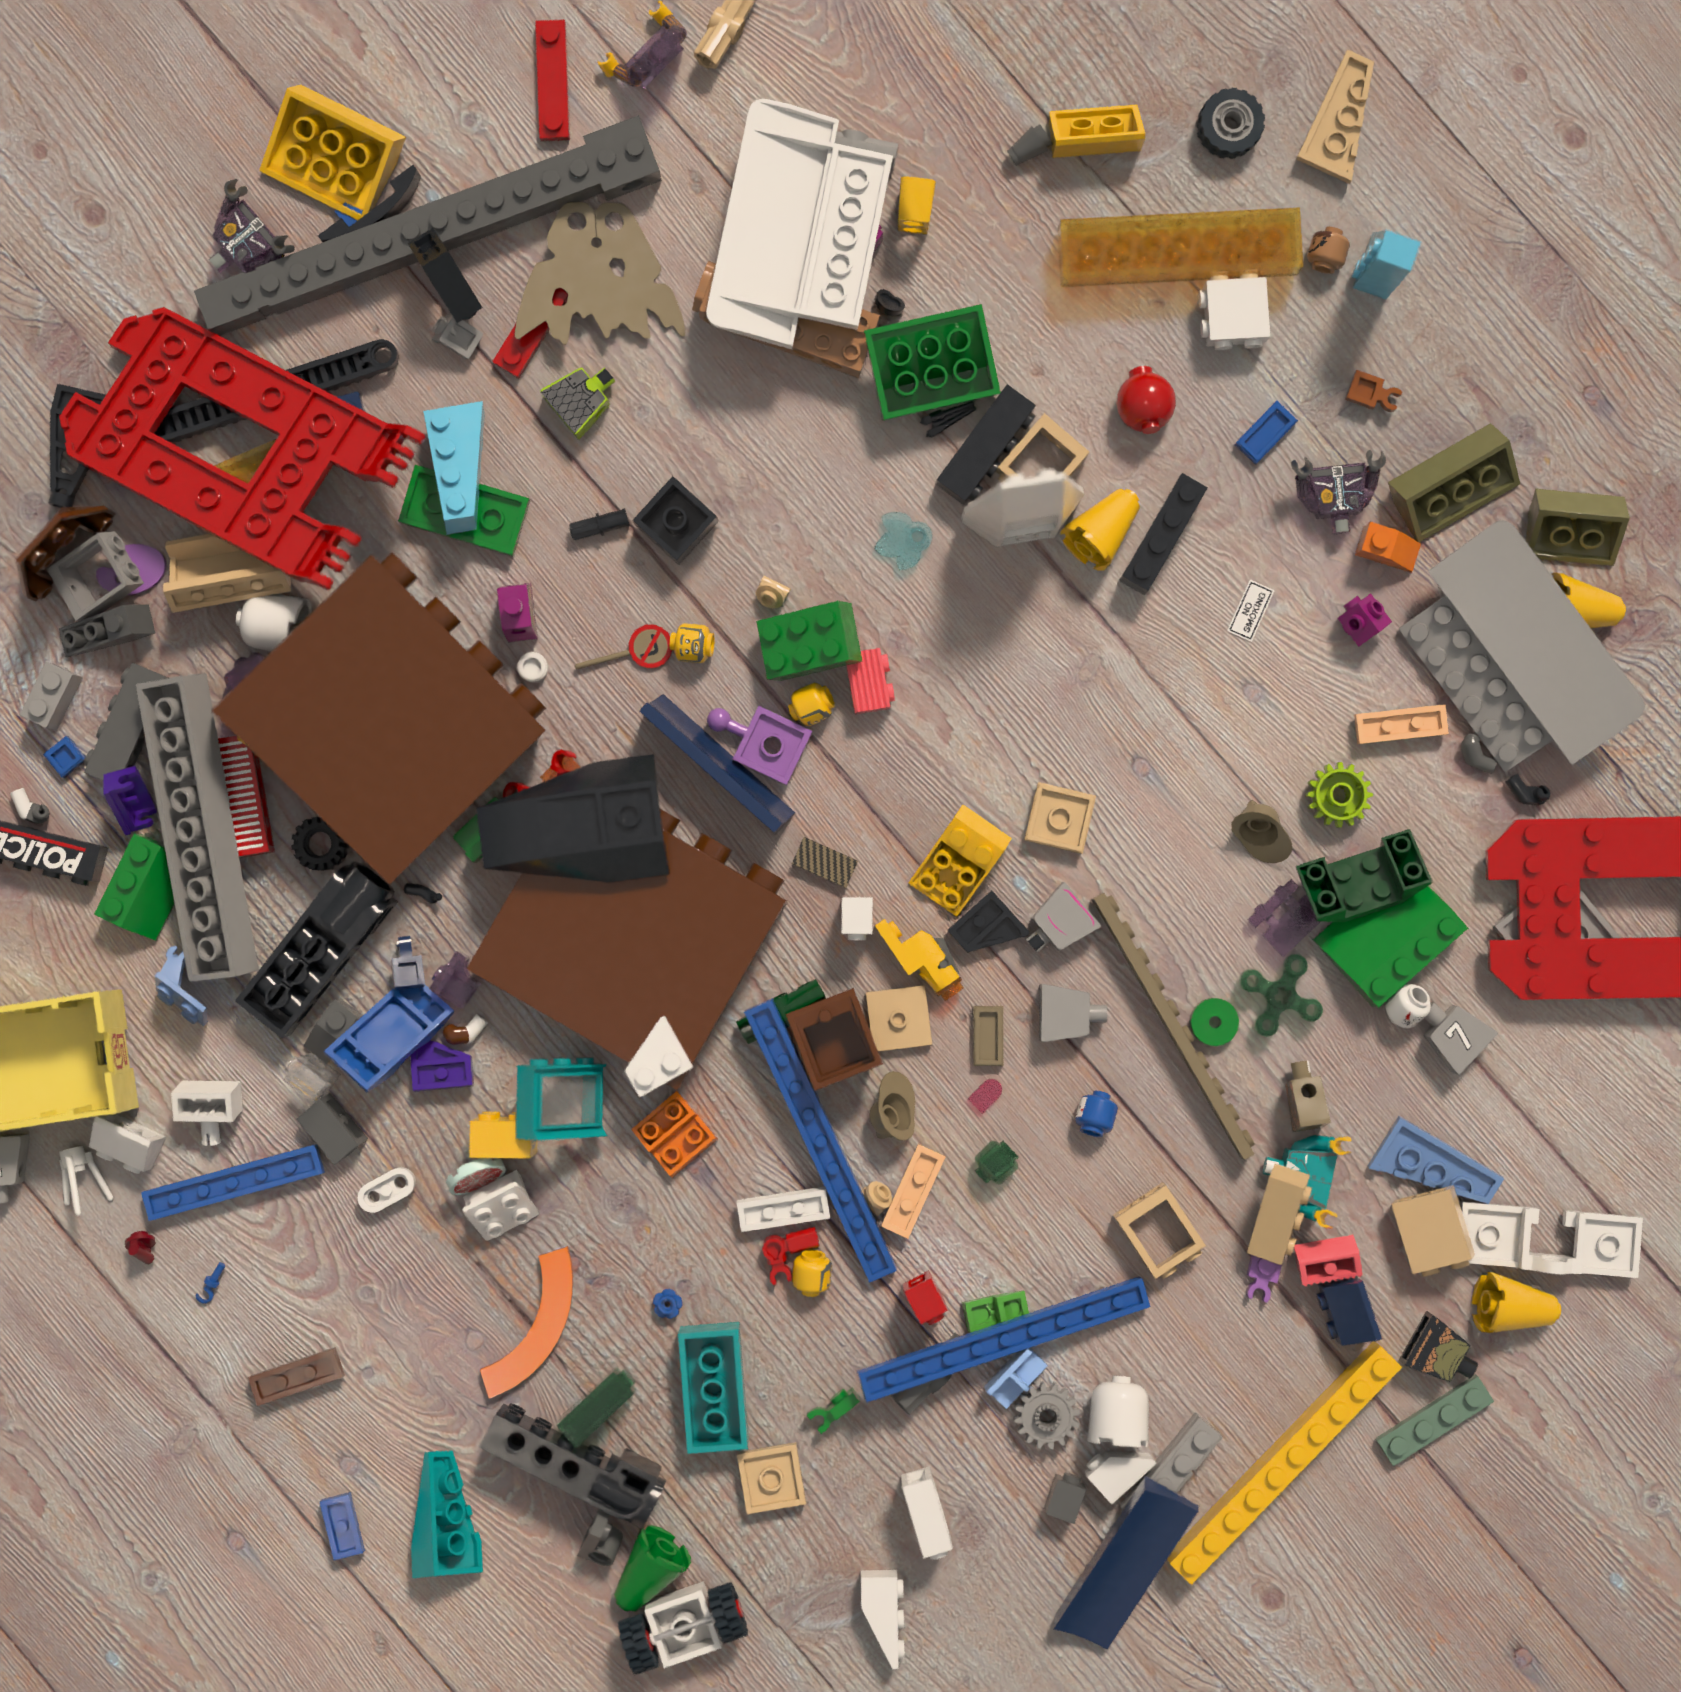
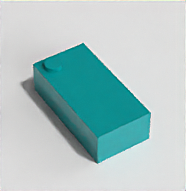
M740 1322L680 1326L678 1342L687 1454L748 1449L749 1436Z

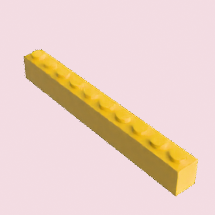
M1375 1341L1371 1342L1179 1540L1167 1559L1169 1564L1192 1585L1394 1377L1402 1366Z

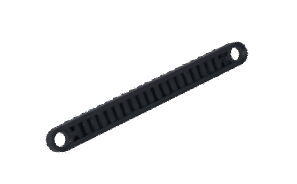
M380 339L287 369L286 371L328 392L330 390H338L342 386H350L351 383H359L363 379H371L375 375L394 369L399 361V352L393 343ZM380 348H388L391 351V358L386 363L376 361L375 355ZM203 397L170 408L154 434L171 443L180 442L182 439L192 438L194 435H201L206 431H213L218 427H226L227 424H235L239 420L247 419Z

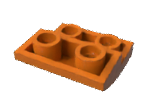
M678 1091L673 1093L631 1129L670 1177H674L718 1140L716 1135Z

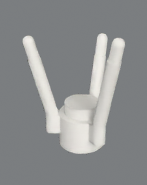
M83 1146L59 1152L64 1204L66 1206L70 1204L71 1189L76 1216L81 1215L75 1173L86 1170L85 1164H88L109 1201L113 1200L109 1187L94 1163L92 1152L85 1153Z

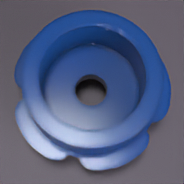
M664 1289L662 1293H657L653 1299L654 1311L661 1318L667 1317L672 1319L679 1314V1309L682 1307V1299L674 1290ZM666 1301L670 1302L669 1307L665 1306Z

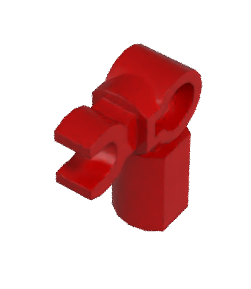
M815 1227L788 1233L785 1238L776 1234L766 1237L762 1249L767 1264L772 1266L769 1277L772 1285H777L775 1275L778 1272H784L788 1282L792 1281V1270L785 1264L787 1251H790V1254L820 1247Z

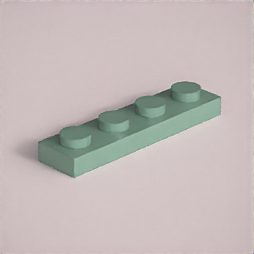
M1475 1374L1470 1379L1465 1380L1375 1438L1389 1462L1395 1466L1492 1404L1494 1400L1480 1378Z

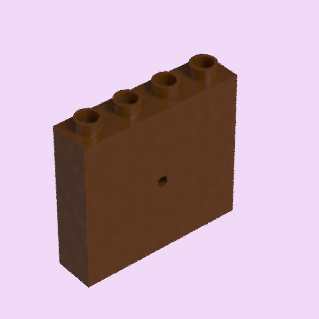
M392 552L381 563L373 555L367 557L212 709V712L389 885L546 731L535 719L547 709L522 683L510 694L493 677L504 665L481 641L477 640L466 650L450 634L461 621L436 596L423 607L407 591L418 578Z
M660 809L670 875L607 883L521 873L469 963L467 970L628 1063L632 1061L659 1019L665 1016L692 1065H694L787 903V900L777 895L785 880L754 862L746 876L736 872L725 865L733 850L702 832L694 846L689 845L673 835L681 820ZM691 1069L665 1084L678 1090Z

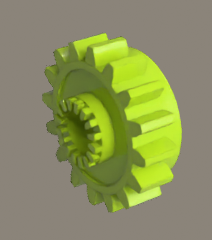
M1337 762L1335 770L1330 764L1324 766L1325 773L1319 770L1314 772L1317 781L1310 780L1307 783L1313 788V791L1305 793V797L1312 798L1313 800L1307 807L1308 809L1316 808L1317 812L1314 818L1318 819L1324 816V825L1326 826L1335 821L1336 828H1341L1343 820H1345L1348 826L1354 825L1353 817L1359 820L1363 819L1364 815L1361 811L1371 808L1366 803L1367 798L1373 797V793L1367 792V787L1371 785V782H1364L1362 777L1365 773L1363 771L1355 773V765L1353 764L1348 765L1344 769L1343 763ZM1336 787H1341L1345 792L1346 797L1342 803H1338L1333 798V791Z

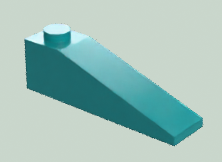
M453 1451L424 1453L411 1544L412 1578L483 1572L482 1541L479 1532L474 1531L470 1515L473 1514L470 1505H466L462 1493L464 1484Z

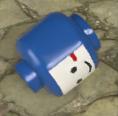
M1093 1091V1095L1081 1097L1075 1121L1080 1126L1082 1133L1093 1137H1103V1134L1112 1131L1118 1106L1110 1100L1111 1095L1102 1091Z

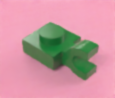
M853 1387L847 1392L845 1389H842L831 1397L830 1401L832 1404L827 1409L815 1407L807 1412V1417L810 1420L816 1415H821L824 1418V1422L818 1426V1431L821 1434L829 1428L830 1423L838 1420L860 1402V1396Z

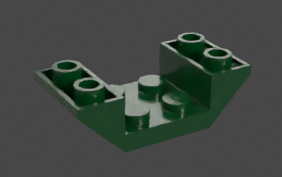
M1410 829L1381 838L1380 847L1330 864H1327L1325 857L1296 866V871L1316 920L1322 922L1344 923L1402 904L1433 882Z

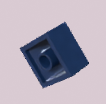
M1356 1276L1355 1278L1350 1277L1349 1279L1344 1278L1343 1280L1338 1279L1337 1281L1332 1280L1331 1282L1326 1281L1325 1283L1318 1284L1320 1293H1317L1316 1297L1321 1310L1327 1311L1330 1321L1326 1322V1327L1332 1340L1336 1339L1342 1346L1382 1340L1363 1280Z

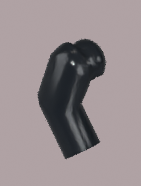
M1518 773L1505 781L1517 800L1522 804L1539 806L1550 798L1551 793L1546 786H1526Z

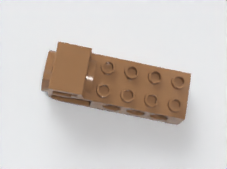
M708 261L695 294L692 310L698 312L699 317L703 321L712 325L708 321L706 310L716 263ZM862 309L858 330L799 317L792 349L740 334L737 335L859 378L868 353L864 330L877 328L880 315Z

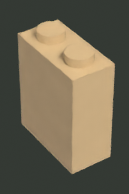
M1454 1185L1396 1199L1391 1204L1413 1274L1421 1272L1422 1276L1425 1277L1439 1273V1268L1451 1265V1269H1459L1469 1265V1260L1473 1259L1475 1252Z

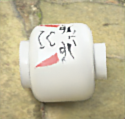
M1405 984L1385 1003L1386 1013L1390 1021L1403 1028L1416 1026L1428 1015L1431 1008L1428 993L1422 987L1412 984Z

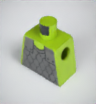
M581 367L544 387L540 392L579 440L609 407L610 402L603 391L616 381L605 367L592 378Z

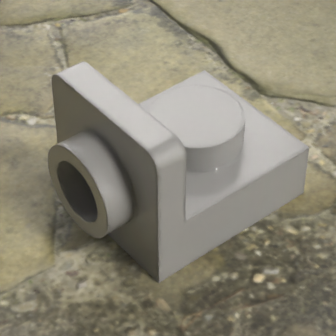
M446 314L445 317L441 316L433 327L435 334L432 340L445 345L463 358L469 359L483 333L463 320L457 323L452 314Z

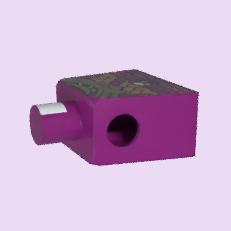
M531 583L497 588L501 627L508 643L538 639Z

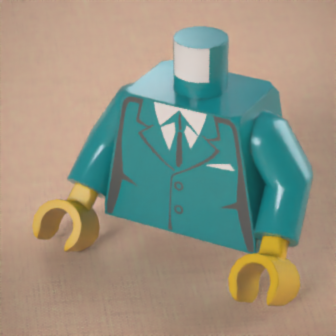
M1312 1135L1295 1141L1291 1148H1285L1282 1160L1266 1157L1263 1164V1174L1270 1176L1274 1165L1278 1164L1310 1175L1307 1184L1308 1187L1312 1188L1307 1205L1301 1204L1299 1212L1304 1213L1305 1218L1317 1221L1321 1227L1332 1229V1226L1325 1223V1217L1328 1214L1337 1217L1335 1212L1326 1210L1338 1155L1351 1153V1151L1342 1150L1341 1142L1352 1140L1347 1136L1335 1139L1329 1136Z

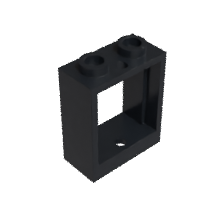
M434 228L408 243L457 323L472 318L478 310L483 308Z

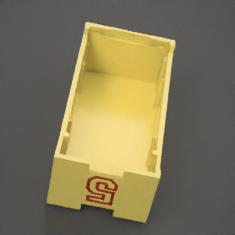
M122 989L91 992L0 1007V1131L109 1115L139 1108L134 1070L129 1065L125 1029L128 1028ZM103 1040H104V1047H105V1054H106L107 1064H105V1062H104V1055H103V1048H102V1041H103Z

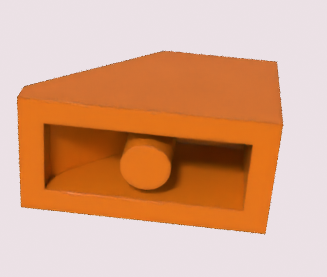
M1369 522L1363 527L1355 555L1412 573L1421 543L1399 530Z

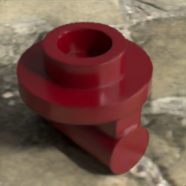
M146 1231L132 1233L124 1242L128 1253L145 1264H151L154 1260L151 1248L156 1244L155 1237Z

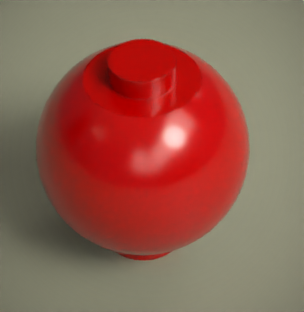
M1139 366L1133 368L1129 372V378L1121 385L1116 398L1117 412L1121 420L1129 428L1144 434L1157 433L1160 428L1170 421L1176 407L1174 389L1164 377L1153 373L1151 367Z

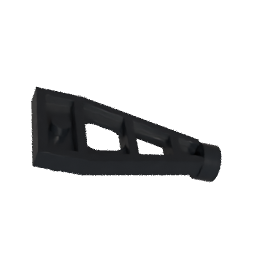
M57 384L50 410L51 494L48 504L58 508L73 507L76 493L89 471V468L80 463L76 472L72 475L61 471L62 454L66 451V439L64 430L61 428L59 416L75 392L99 405L106 396V394ZM65 489L67 494L59 493V490Z

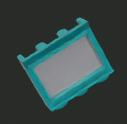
M576 1057V1063H571V1058H553V1064H548V1059H530V1065H517L516 1139L543 1141L607 1136L602 1127L603 1067H606V1064L594 1063L593 1057Z

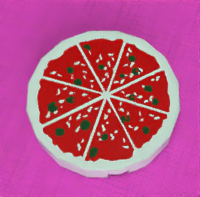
M479 1158L460 1166L457 1169V1175L453 1177L450 1174L447 1177L446 1185L452 1195L469 1194L501 1178L506 1171L502 1159L494 1158L495 1161H492L491 1158Z

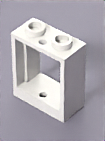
M930 1466L902 1474V1488L923 1558L930 1557L934 1560L948 1555L949 1550H953Z

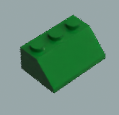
M134 833L94 915L120 928L157 941L175 905L165 846L143 834Z

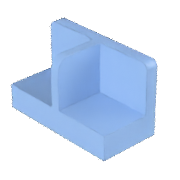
M1031 1348L1016 1352L985 1384V1391L1007 1409L1023 1391L1028 1392L1030 1390L1029 1385L1048 1365Z

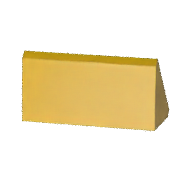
M1138 105L1049 111L1052 158L1141 151L1145 141V130Z

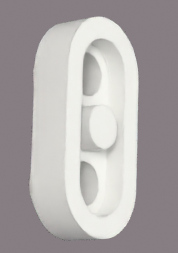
M398 1167L365 1184L358 1193L360 1207L366 1212L375 1213L401 1200L413 1192L416 1185L415 1176L409 1169ZM398 1177H403L406 1180L405 1187L397 1186L396 1179ZM372 1191H376L379 1194L378 1202L370 1199Z

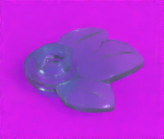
M891 512L884 514L881 519L888 532L878 540L874 548L875 551L884 557H897L896 562L899 570L914 567L920 560L921 551L928 548L931 544L932 531L930 527L920 521L913 522L906 513ZM914 532L922 533V541L915 542L912 539V534Z

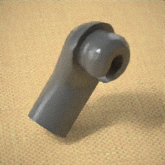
M1467 734L1461 742V751L1465 762L1469 766L1492 774L1497 761L1482 754L1480 738L1476 734Z

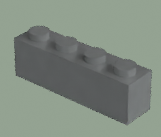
M132 663L130 668L127 667L124 670L120 680L122 687L118 695L115 694L109 703L108 710L111 712L106 722H102L96 734V738H98L94 750L91 749L85 758L84 765L86 769L84 773L103 780V776L106 773L135 766L146 741L136 684L167 679L168 677L135 663Z

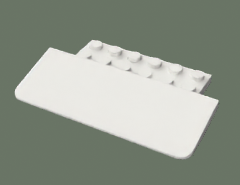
M768 99L754 101L748 111L706 310L708 321L716 328L788 349L793 347L799 317L858 330L893 156L836 144L838 119L787 103Z

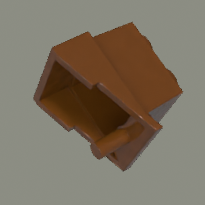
M854 988L786 1014L814 1091L883 1065Z

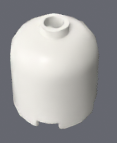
M278 594L251 598L245 602L243 608L238 609L236 625L240 627L243 641L248 646L271 652L312 612L309 599Z
M1112 1376V1381L1102 1382L1097 1385L1091 1397L1087 1442L1096 1444L1112 1442L1114 1446L1148 1447L1149 1398L1145 1389L1140 1385L1130 1383L1131 1377Z

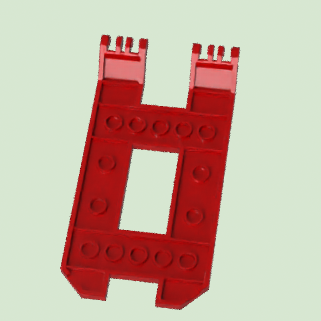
M165 307L152 310V314L142 317L134 315L124 318L108 344L111 348L130 357L105 398L99 405L75 392L59 416L61 428L65 434L67 455L74 461L297 581L318 585L330 591L334 580L320 573L324 567H328L336 573H341L344 566L331 559V556L347 563L351 558L350 554L343 549H338L339 543L345 541L348 545L355 548L359 545L362 538L344 527L323 524L304 514V510L333 465L363 481L380 482L395 488L399 479L395 474L387 472V467L394 465L397 469L405 471L409 464L395 455H401L408 460H412L415 456L414 451L406 446H402L403 442L407 439L419 446L422 445L426 436L409 425L386 423ZM184 387L278 435L277 440L249 483L234 477L154 434Z
M1681 816L1517 819L1485 850L1486 880H1516L1518 940H1488V970L1504 983L1519 1000L1681 997V937L1581 939L1580 879L1681 877Z

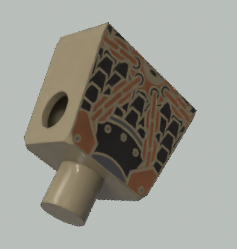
M1309 1061L1291 1063L1294 1080H1290L1286 1084V1093L1292 1132L1325 1127L1331 1121L1321 1076L1311 1077ZM1301 1088L1309 1092V1098L1302 1095Z

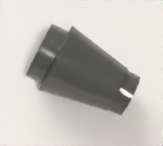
M1039 124L1035 128L1031 126L1007 150V153L1017 166L1047 152V148L1052 145V142Z

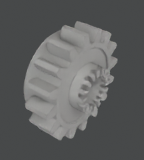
M1041 1381L1040 1388L1037 1389L1030 1385V1393L1028 1395L1020 1394V1398L1023 1401L1022 1404H1015L1014 1406L1015 1410L1020 1412L1019 1415L1014 1416L1015 1423H1023L1017 1429L1019 1434L1027 1432L1026 1442L1029 1444L1035 1439L1038 1449H1041L1044 1443H1048L1050 1450H1053L1054 1442L1056 1441L1064 1446L1065 1440L1063 1437L1067 1435L1073 1438L1075 1435L1071 1427H1079L1080 1425L1079 1421L1073 1418V1416L1080 1414L1079 1408L1071 1407L1077 1402L1075 1397L1067 1398L1068 1389L1064 1387L1059 1391L1056 1382H1053L1051 1387H1046L1044 1381ZM1051 1409L1055 1412L1052 1420L1045 1422L1039 1419L1042 1410Z

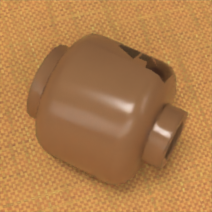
M1326 227L1325 231L1322 230L1314 233L1307 253V259L1312 264V269L1321 273L1333 274L1335 270H1339L1344 266L1350 242L1342 235L1343 231L1341 229Z

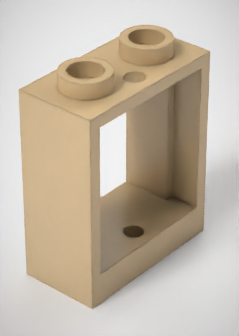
M1044 413L998 466L996 473L1000 476L997 479L1003 483L1006 477L1018 475L1009 467L1039 432L1073 460L1062 472L1068 477L1076 471L1090 452Z
M1163 1182L1113 1215L1155 1279L1160 1276L1162 1279L1169 1277L1177 1271L1176 1265L1184 1260L1187 1262L1193 1261L1202 1254L1201 1249L1206 1246ZM1166 1200L1193 1242L1156 1266L1129 1224Z

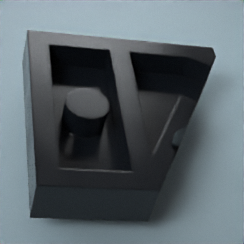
M992 890L947 930L967 953L1030 934L1026 927Z

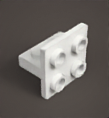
M517 1170L463 1197L466 1204L462 1209L464 1215L486 1241L497 1238L504 1232L520 1224L527 1223L530 1219L539 1215L538 1209L529 1199L522 1177Z

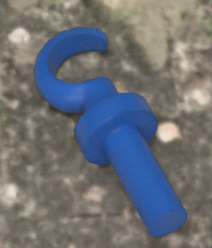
M219 1262L212 1275L206 1276L204 1279L206 1284L204 1290L208 1292L209 1298L202 1299L197 1293L195 1297L198 1302L202 1304L211 1302L214 1296L212 1288H217L219 1285L218 1278L226 1266L224 1263Z

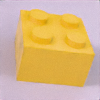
M484 1111L482 1114H478L477 1118L470 1121L469 1158H531L537 1154L538 1141L516 1139V1112L508 1114V1117H500L499 1111Z

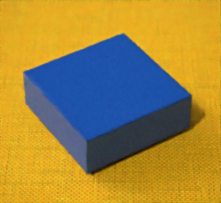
M65 736L43 754L62 778H65L84 763L86 758L69 736Z

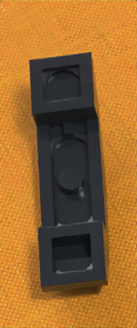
M414 165L410 166L391 180L390 184L395 193L350 227L341 218L320 233L318 237L322 242L398 215L414 195L421 180Z

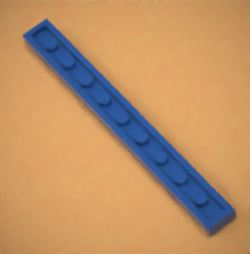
M773 998L746 1009L744 1013L869 1283L896 1272L897 1266L818 1095L814 1091L811 1080Z
M1139 1276L858 1370L857 1375L866 1402H870L1151 1306L1143 1279Z

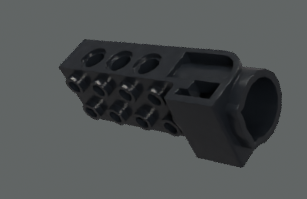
M353 861L351 865L343 866L323 887L235 1002L281 1039L290 1036L368 936L377 930L398 903L392 897L395 893L393 887L364 864Z
M503 1403L490 1424L479 1446L480 1448L614 1517L623 1519L643 1529L666 1483L665 1479L659 1477L662 1469L661 1465L628 1448L624 1449L621 1457L612 1454L609 1458L605 1456L606 1452L602 1448L590 1444L588 1447L578 1442L579 1438L573 1433L565 1430L560 1433L551 1428L552 1424L541 1417L533 1419L525 1415L526 1411L522 1407L510 1403L509 1406ZM514 1432L521 1433L525 1440L518 1439ZM541 1446L548 1447L552 1453H545ZM568 1460L577 1462L579 1467L571 1466ZM628 1471H631L641 1476L642 1478L648 1480V1482L628 1473Z

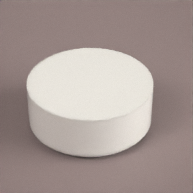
M529 652L519 659L518 672L524 680L536 683L546 677L548 663L541 654Z

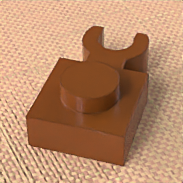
M1356 370L1345 400L1372 410L1375 408L1376 403H1380L1385 411L1394 412L1397 406L1389 403L1388 396L1400 397L1402 391L1395 387L1384 389L1382 388L1384 379Z

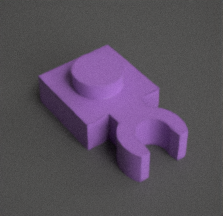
M1251 1255L1246 1275L1254 1277V1282L1250 1283L1247 1287V1297L1252 1299L1254 1291L1261 1288L1263 1290L1262 1301L1268 1302L1271 1296L1268 1283L1269 1281L1278 1283L1282 1265Z

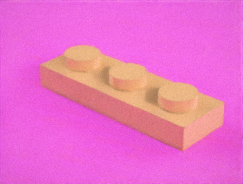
M1445 704L1354 715L1357 745L1449 734Z
M919 1143L917 1144L891 1205L881 1223V1227L907 1239L909 1238L944 1162L945 1155Z

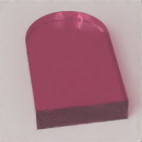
M988 1079L967 1099L983 1114L1000 1097L1002 1086L997 1080Z

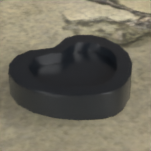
M885 289L879 290L875 295V304L883 314L896 316L903 312L905 303L899 297L893 296Z

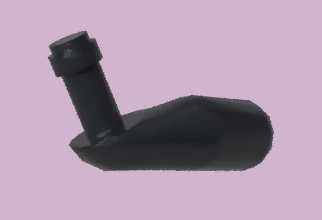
M406 883L403 888L405 894L420 896L430 904L442 899L440 893H436L421 884Z

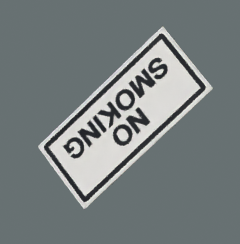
M1250 580L1227 631L1252 642L1274 590Z

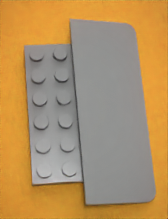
M1504 520L1493 523L1428 571L1445 595L1402 625L1399 630L1504 772H1507L1553 740L1573 765L1641 717L1645 709L1643 698L1512 523Z

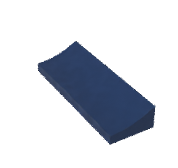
M664 694L652 702H647L639 710L645 718L774 834H777L796 813L741 763L734 761L733 756Z
M1145 1476L1055 1615L1054 1630L1079 1636L1108 1649L1199 1512V1506Z

